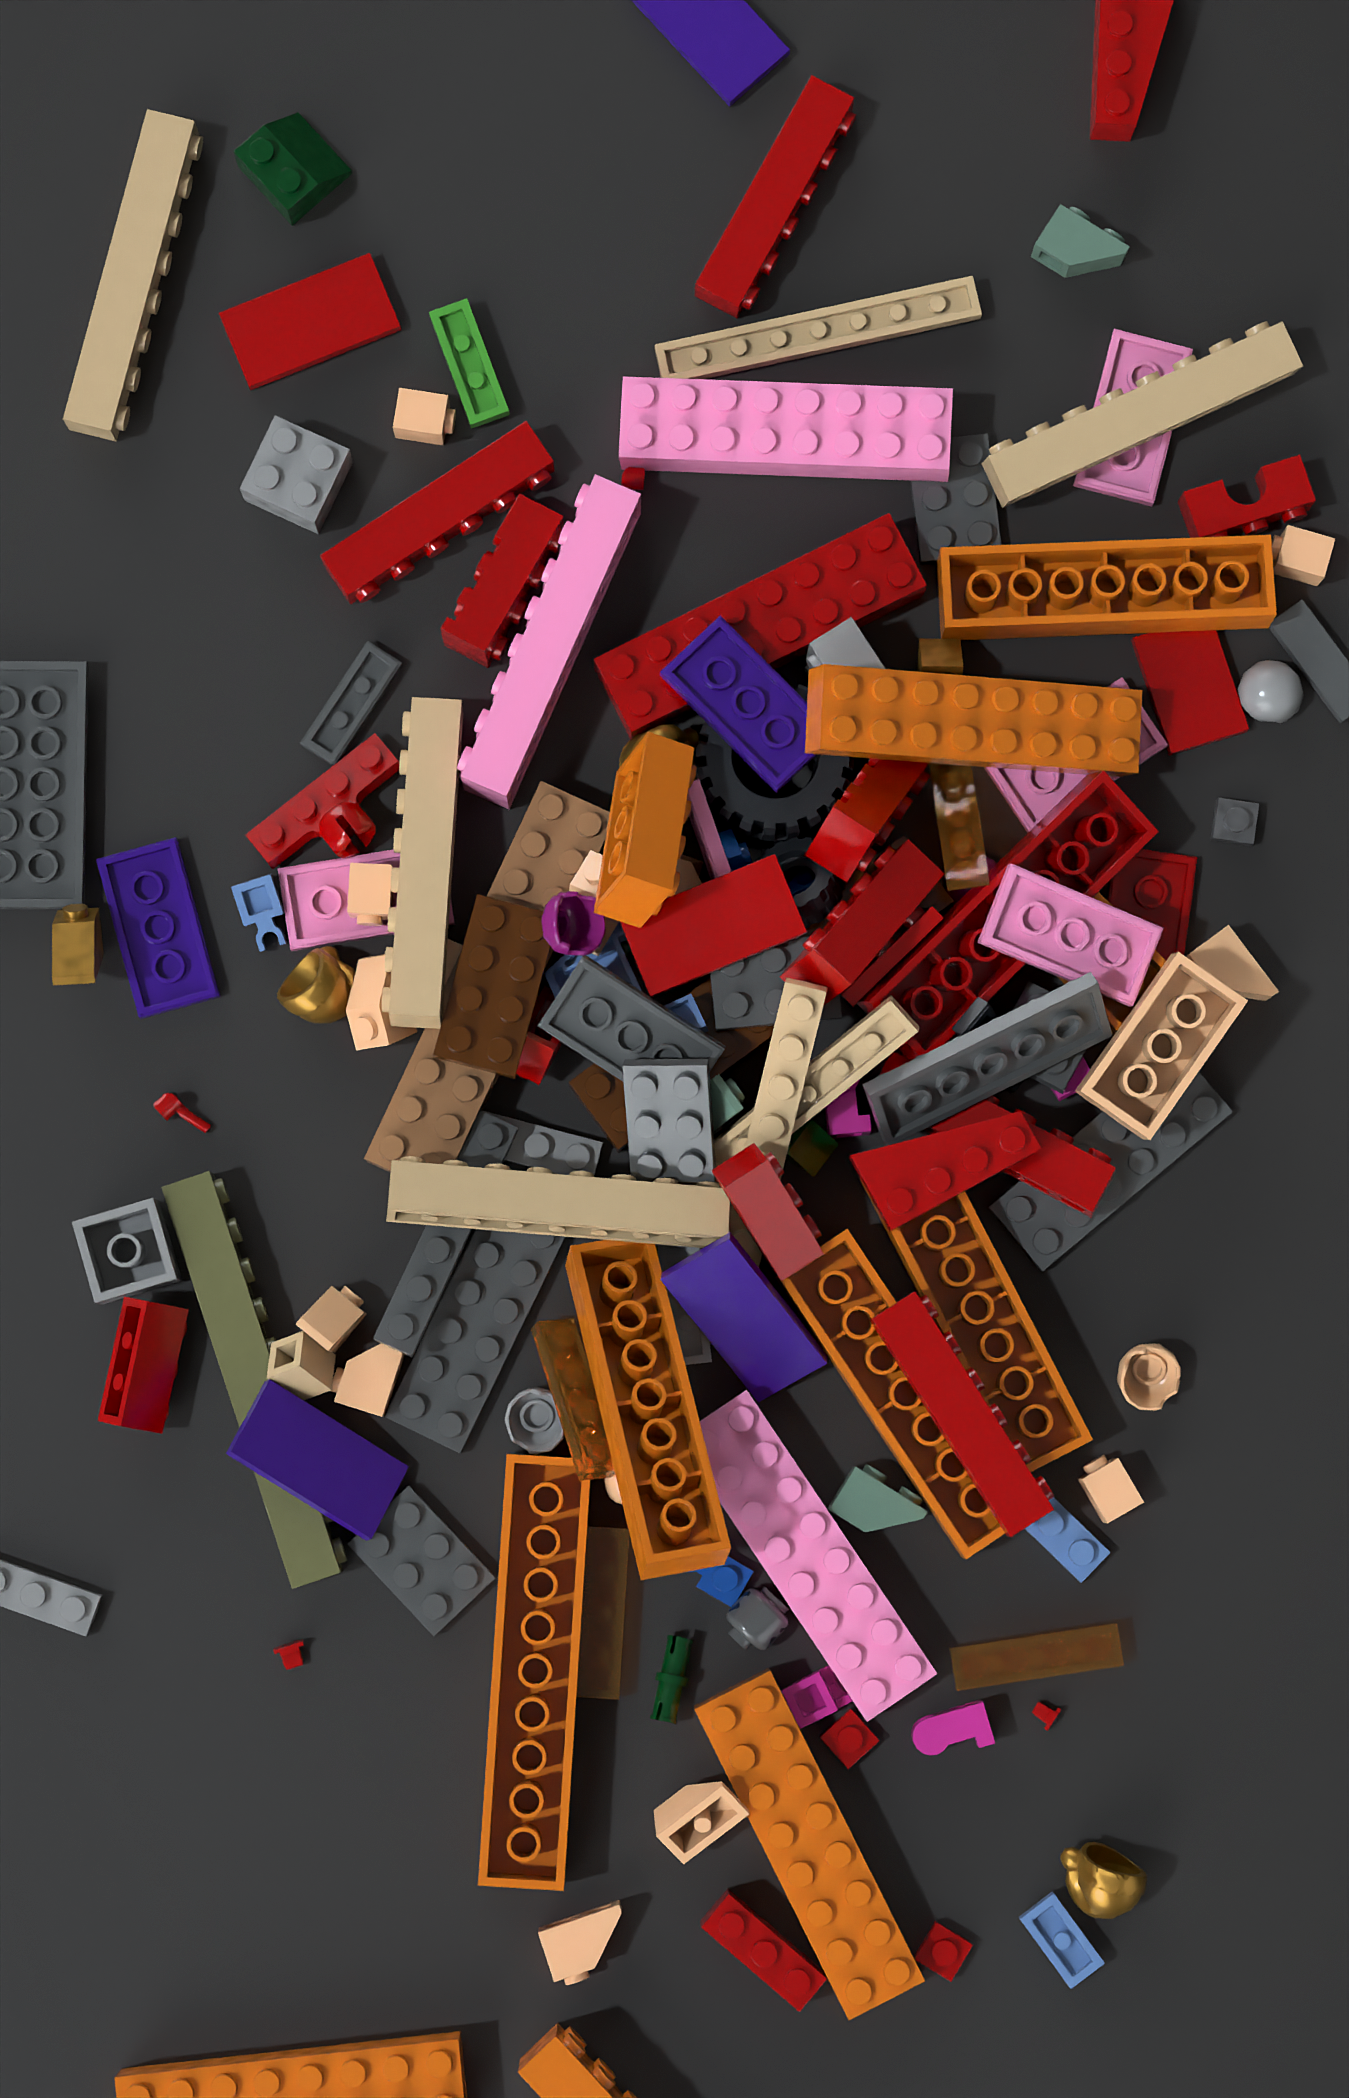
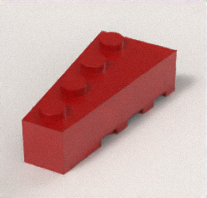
M1095 0L1090 140L1131 141L1174 0Z
M519 493L494 536L493 544L496 545L494 552L488 550L477 565L473 578L477 582L475 587H464L457 599L458 605L454 612L456 619L453 620L447 617L440 628L444 646L489 668L493 658L498 661L502 658L510 641L505 636L511 624L519 625L529 605L528 602L524 601L531 587L538 589L541 585V578L546 567L543 564L550 551L557 553L561 545L558 544V540L564 527L563 515Z
M870 758L854 782H851L845 790L842 798L838 799L805 855L845 882H848L856 869L864 873L877 854V851L872 849L875 843L881 847L884 845L895 828V825L890 823L892 818L894 817L901 821L913 803V800L908 797L909 794L912 792L918 796L930 779L931 775L925 772L929 763Z
M909 839L896 849L889 845L880 853L873 862L877 869L871 875L868 872L863 874L849 890L853 893L852 897L847 902L844 899L840 901L826 916V919L829 920L823 929L817 928L803 943L802 946L805 949L780 976L784 982L786 977L828 987L824 1005L852 985L945 874Z
M1019 1111L850 1155L849 1159L889 1232L1033 1155L1042 1148L1022 1112Z

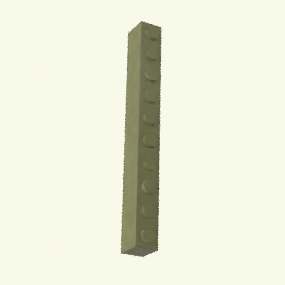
M207 1171L161 1188L240 1428L262 1385L268 1380L267 1371L271 1343L275 1342L276 1339L275 1337L267 1338L263 1322L269 1321L268 1313L262 1297L255 1299L250 1286L251 1282L256 1281L255 1273L249 1257L242 1259L237 1246L238 1242L243 1241L242 1233L236 1218L229 1219L224 1203L230 1202L223 1178L216 1179L214 1173ZM254 1472L291 1588L294 1589L343 1572L341 1563L348 1561L341 1538L333 1539L328 1523L333 1520Z

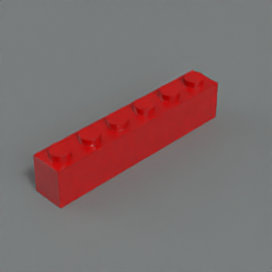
M811 75L695 283V297L737 319L743 308L747 310L752 308L761 289L756 286L763 273L769 276L778 261L780 253L775 251L782 238L787 241L791 238L799 222V218L795 217L801 203L808 206L818 188V183L814 182L820 169L825 171L829 169L838 149L833 147L840 134L846 137L855 122L857 114L852 112L855 97Z
M525 421L320 555L322 563L350 605L357 600L360 603H364L377 595L381 590L379 586L393 577L397 581L412 572L415 568L413 563L426 555L429 558H433L442 553L449 546L448 541L459 533L466 536L477 530L483 524L482 518L495 510L499 514L512 507L519 493L521 494L528 488L531 491H535L547 484L552 479L550 474L555 471L554 460L528 422Z
M893 1052L890 1054L879 1075L887 1073L910 1060L904 1054L901 1056ZM992 1095L923 1130L934 1134L1011 1114V1112L999 1107L1000 1100ZM1015 1109L1013 1113L1019 1112L1021 1110ZM1021 1111L1042 1149L1003 1170V1172L1092 1218L1115 1175L1116 1167L1110 1165L1112 1159L1094 1148H1089L1088 1152L1072 1145L1074 1139L1058 1129L1052 1128L1049 1133L1035 1125L1037 1120L1028 1113Z
M914 1291L871 1318L870 1322L1008 1537H1012L1053 1511L1054 1508L1049 1500L1055 1496L1041 1475L1035 1479L1026 1466L1031 1461V1458L1018 1439L1011 1442L1003 1430L1008 1425V1422L995 1403L988 1406L980 1394V1391L985 1389V1386L972 1367L965 1370L957 1358V1355L962 1353V1350L949 1331L942 1334L934 1322V1319L939 1314L926 1295L919 1298Z

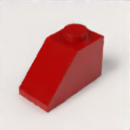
M544 986L536 1000L517 1070V1075L540 1085L563 1043L538 1027V1024L555 1000L551 988Z

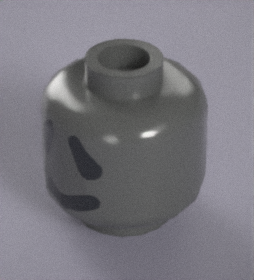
M765 1586L761 1591L756 1588H749L726 1613L727 1621L733 1626L728 1634L745 1650L751 1644L759 1650H766L788 1627L789 1620L785 1613L789 1609Z

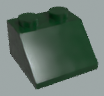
M298 112L264 124L233 151L238 168L292 226L353 174L352 170Z

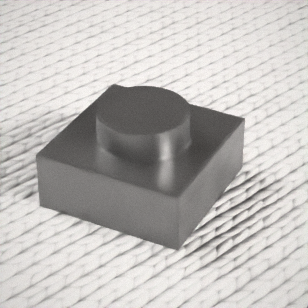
M1218 797L1215 804L1211 840L1252 846L1255 838L1259 803Z

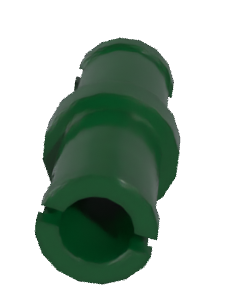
M667 1635L661 1672H656L655 1680L659 1682L650 1719L677 1724L676 1719L683 1686L688 1687L689 1678H685L694 1640Z

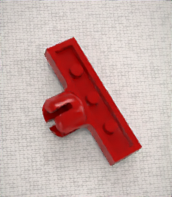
M374 733L245 834V836L272 869L315 837L323 838L338 857L350 858L356 856L360 852L351 842L350 837L355 834L367 848L376 834L375 824L360 807V803L368 794L399 771L400 762Z

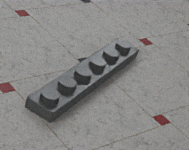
M480 1110L457 1160L466 1162L469 1167L485 1168L488 1164H503L519 1130L518 1127ZM425 1226L373 1337L375 1341L413 1357L472 1229Z

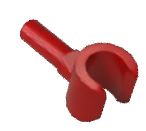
M639 467L626 468L622 474L621 486L632 490H643L645 469Z
M172 1093L163 1094L153 1104L154 1108L166 1121L178 1113L182 1119L203 1133H206L211 1126L189 1111L177 1096Z

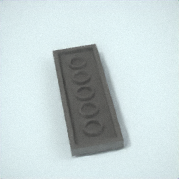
M1089 972L863 1084L879 1133L886 1146L895 1144L1111 1037L1112 1032L1099 984L1093 974Z
M1198 1072L1151 1140L1141 1139L1105 1112H1101L1072 1137L1074 1139L1072 1145L1085 1152H1088L1089 1148H1094L1112 1159L1110 1165L1116 1167L1115 1175L1092 1218L1022 1181L1015 1184L990 1205L988 1209L1042 1272L1233 1111L1201 1073Z
M476 1229L385 1417L461 1453L566 1237Z

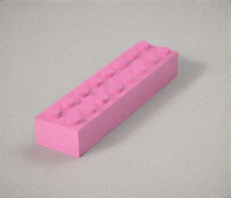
M623 376L619 438L621 470H625L628 467L644 468L645 471L948 482L953 388Z
M596 474L591 485L589 486L584 483L578 493L574 505L577 507L574 523L567 521L562 529L558 544L561 545L557 560L549 559L541 581L544 582L541 597L533 596L524 617L527 619L524 635L519 633L515 635L508 651V656L511 658L507 673L503 671L498 673L491 690V694L494 695L491 709L489 711L483 708L474 728V731L477 732V740L474 747L466 746L457 766V769L460 770L459 776L465 791L509 810L641 515L640 493Z
M745 1390L702 1419L700 1425L720 1504L864 1719L868 1722L937 1675V1672L749 1392Z

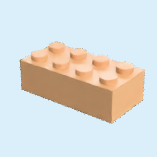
M1180 952L1172 953L1075 1092L1141 1139L1151 1140L1248 1000Z

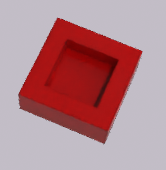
M851 1708L819 1736L847 1769L879 1742V1739Z
M935 1920L917 1950L914 1959L952 1982L973 1944Z

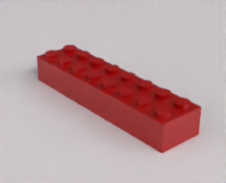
M887 513L594 658V669L631 740L642 732H647L693 711L692 707L660 676V671L719 616L775 670L807 654L810 642L852 617L858 628L922 597L927 584L890 513Z
M1104 770L1087 774L857 1004L868 1015L888 997L893 996L919 1026V1031L899 1047L900 1051L910 1061L919 1055L944 1045L955 1034L952 1027L978 996L987 1002L1026 964L977 943L1008 864L1019 866L1092 898L1159 831Z

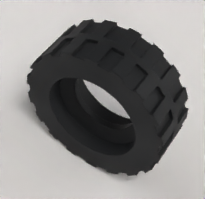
M795 837L785 842L780 841L776 843L771 849L765 850L762 853L763 855L756 859V861L775 854L785 879L796 872L811 870L815 874V881L802 893L793 896L805 928H809L810 925L823 921L824 917L841 901L843 897L842 891L845 890V882L805 855L813 842L812 838L804 837V839H798V837Z

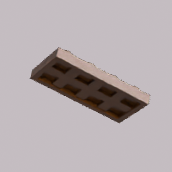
M477 894L435 1045L434 1058L513 1079L516 1078L551 946L543 938L541 923L543 911Z

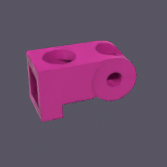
M859 1080L825 1107L827 1133L833 1139L867 1136L871 1133L870 1114L858 1116L855 1089Z
M981 1699L923 1716L914 1723L911 1730L912 1741L916 1748L929 1756L938 1755L949 1744L973 1737L979 1748L995 1744L985 1706Z

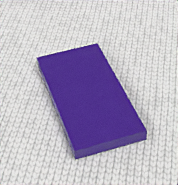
M631 0L729 107L790 55V49L744 0Z
M721 616L660 671V676L776 793L817 755L805 753L807 702Z
M174 837L96 859L138 1017L143 1019L221 997L178 839Z
M731 1232L662 1272L660 1280L758 1402L827 1364L828 1355Z
M270 1379L262 1385L226 1452L228 1456L366 1541L372 1539L409 1467Z

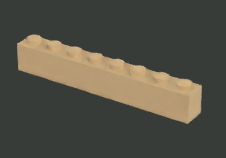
M149 109L146 111L63 417L66 426L71 431L117 441L119 430L125 431L130 417V407L126 406L130 391L135 392L138 388L141 369L137 367L140 352H147L151 339V329H148L147 326L150 315L157 314L161 303L162 292L157 289L161 275L167 276L171 266L172 252L168 251L172 237H178L182 225V213H178L182 198L188 199L192 188L193 176L189 174L192 160H199L202 151L203 137L199 136L194 120Z
M1267 321L1262 322L1245 331L1247 338L1233 344L1231 338L1225 339L1209 348L1210 355L1197 360L1195 355H1190L1172 365L1174 371L1160 377L1158 371L1137 380L1135 383L1138 388L1124 394L1121 388L1100 397L1101 405L1087 411L1085 405H1081L1063 414L1064 422L1050 428L1049 423L1044 422L1026 431L1027 439L1013 444L1011 439H1007L989 448L991 455L984 460L982 466L1001 507H1007L1294 375L1303 367V364L1283 321L1271 327Z
M412 697L411 712L404 711L402 735L409 736L408 750H401L399 772L400 775H406L405 789H398L396 806L397 814H403L402 828H395L394 853H400L399 868L392 867L391 892L397 893L396 907H389L388 932H394V946L386 947L385 972L392 973L391 986L383 987L382 1012H389L391 1026L440 1029L442 1024L460 771L457 769L461 757L463 707L462 700Z
M407 1156L402 1157L400 1161L392 1160L386 1222L704 1248L728 1234L730 1201L718 1183L708 1181L698 1182L693 1186L678 1184L677 1180L671 1178H657L653 1182L636 1181L634 1176L626 1174L613 1175L610 1179L594 1177L593 1173L587 1171H573L569 1175L552 1174L550 1169L543 1167H532L527 1169V1171L510 1170L509 1166L503 1164H488L485 1168L469 1167L466 1162L459 1160H447L443 1164L426 1163L424 1159L419 1157Z

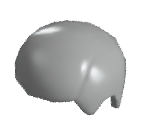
M1274 660L1257 662L1243 673L1238 687L1241 706L1251 717L1261 722H1286L1299 711L1304 696L1299 675L1287 664Z
M540 1387L528 1388L519 1392L508 1404L505 1415V1423L511 1441L527 1450L529 1454L536 1455L552 1451L564 1439L569 1425L568 1410L563 1401L556 1394Z

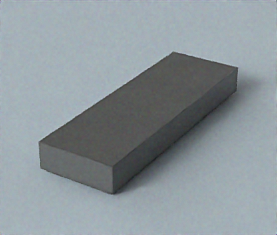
M1301 599L1276 617L1269 629L1341 724L1349 718V661Z
M367 641L301 740L300 745L332 766L339 762L402 668V662Z

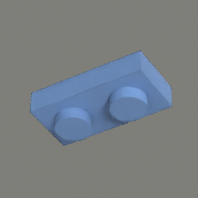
M1052 1498L1049 1502L1054 1510L1026 1527L1025 1530L1082 1583L1110 1554V1551L1055 1498Z
M1053 1892L1019 1916L1021 1922L1070 1989L1105 1964Z

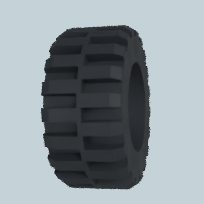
M799 684L795 691L807 702L808 687ZM704 722L699 733V743L696 746V780H700L713 819L718 824L723 822L728 826V829L732 828L735 837L739 838L740 834L750 837V843L762 846V841H774L775 846L780 841L785 842L795 837L804 839V837H810L811 832L819 831L838 799L842 798L843 793L851 784L854 770V757L817 754L813 758L812 776L804 789L785 798H766L751 792L740 782L735 769L737 753L706 722Z

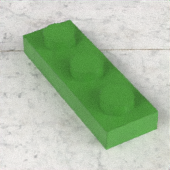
M466 298L430 311L429 317L471 429L509 416L508 406L468 299Z

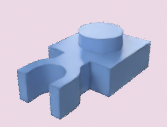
M272 873L231 886L243 925L247 926L253 923L257 925L256 942L259 951L267 949L263 939L267 932H274L278 937L280 945L286 944L284 932L281 927L275 924L273 918L284 914V909Z

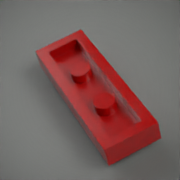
M918 906L903 923L907 929L896 940L891 937L875 956L877 959L863 970L852 985L846 988L841 995L854 1006L943 919V916L933 906H930L926 911L921 906Z

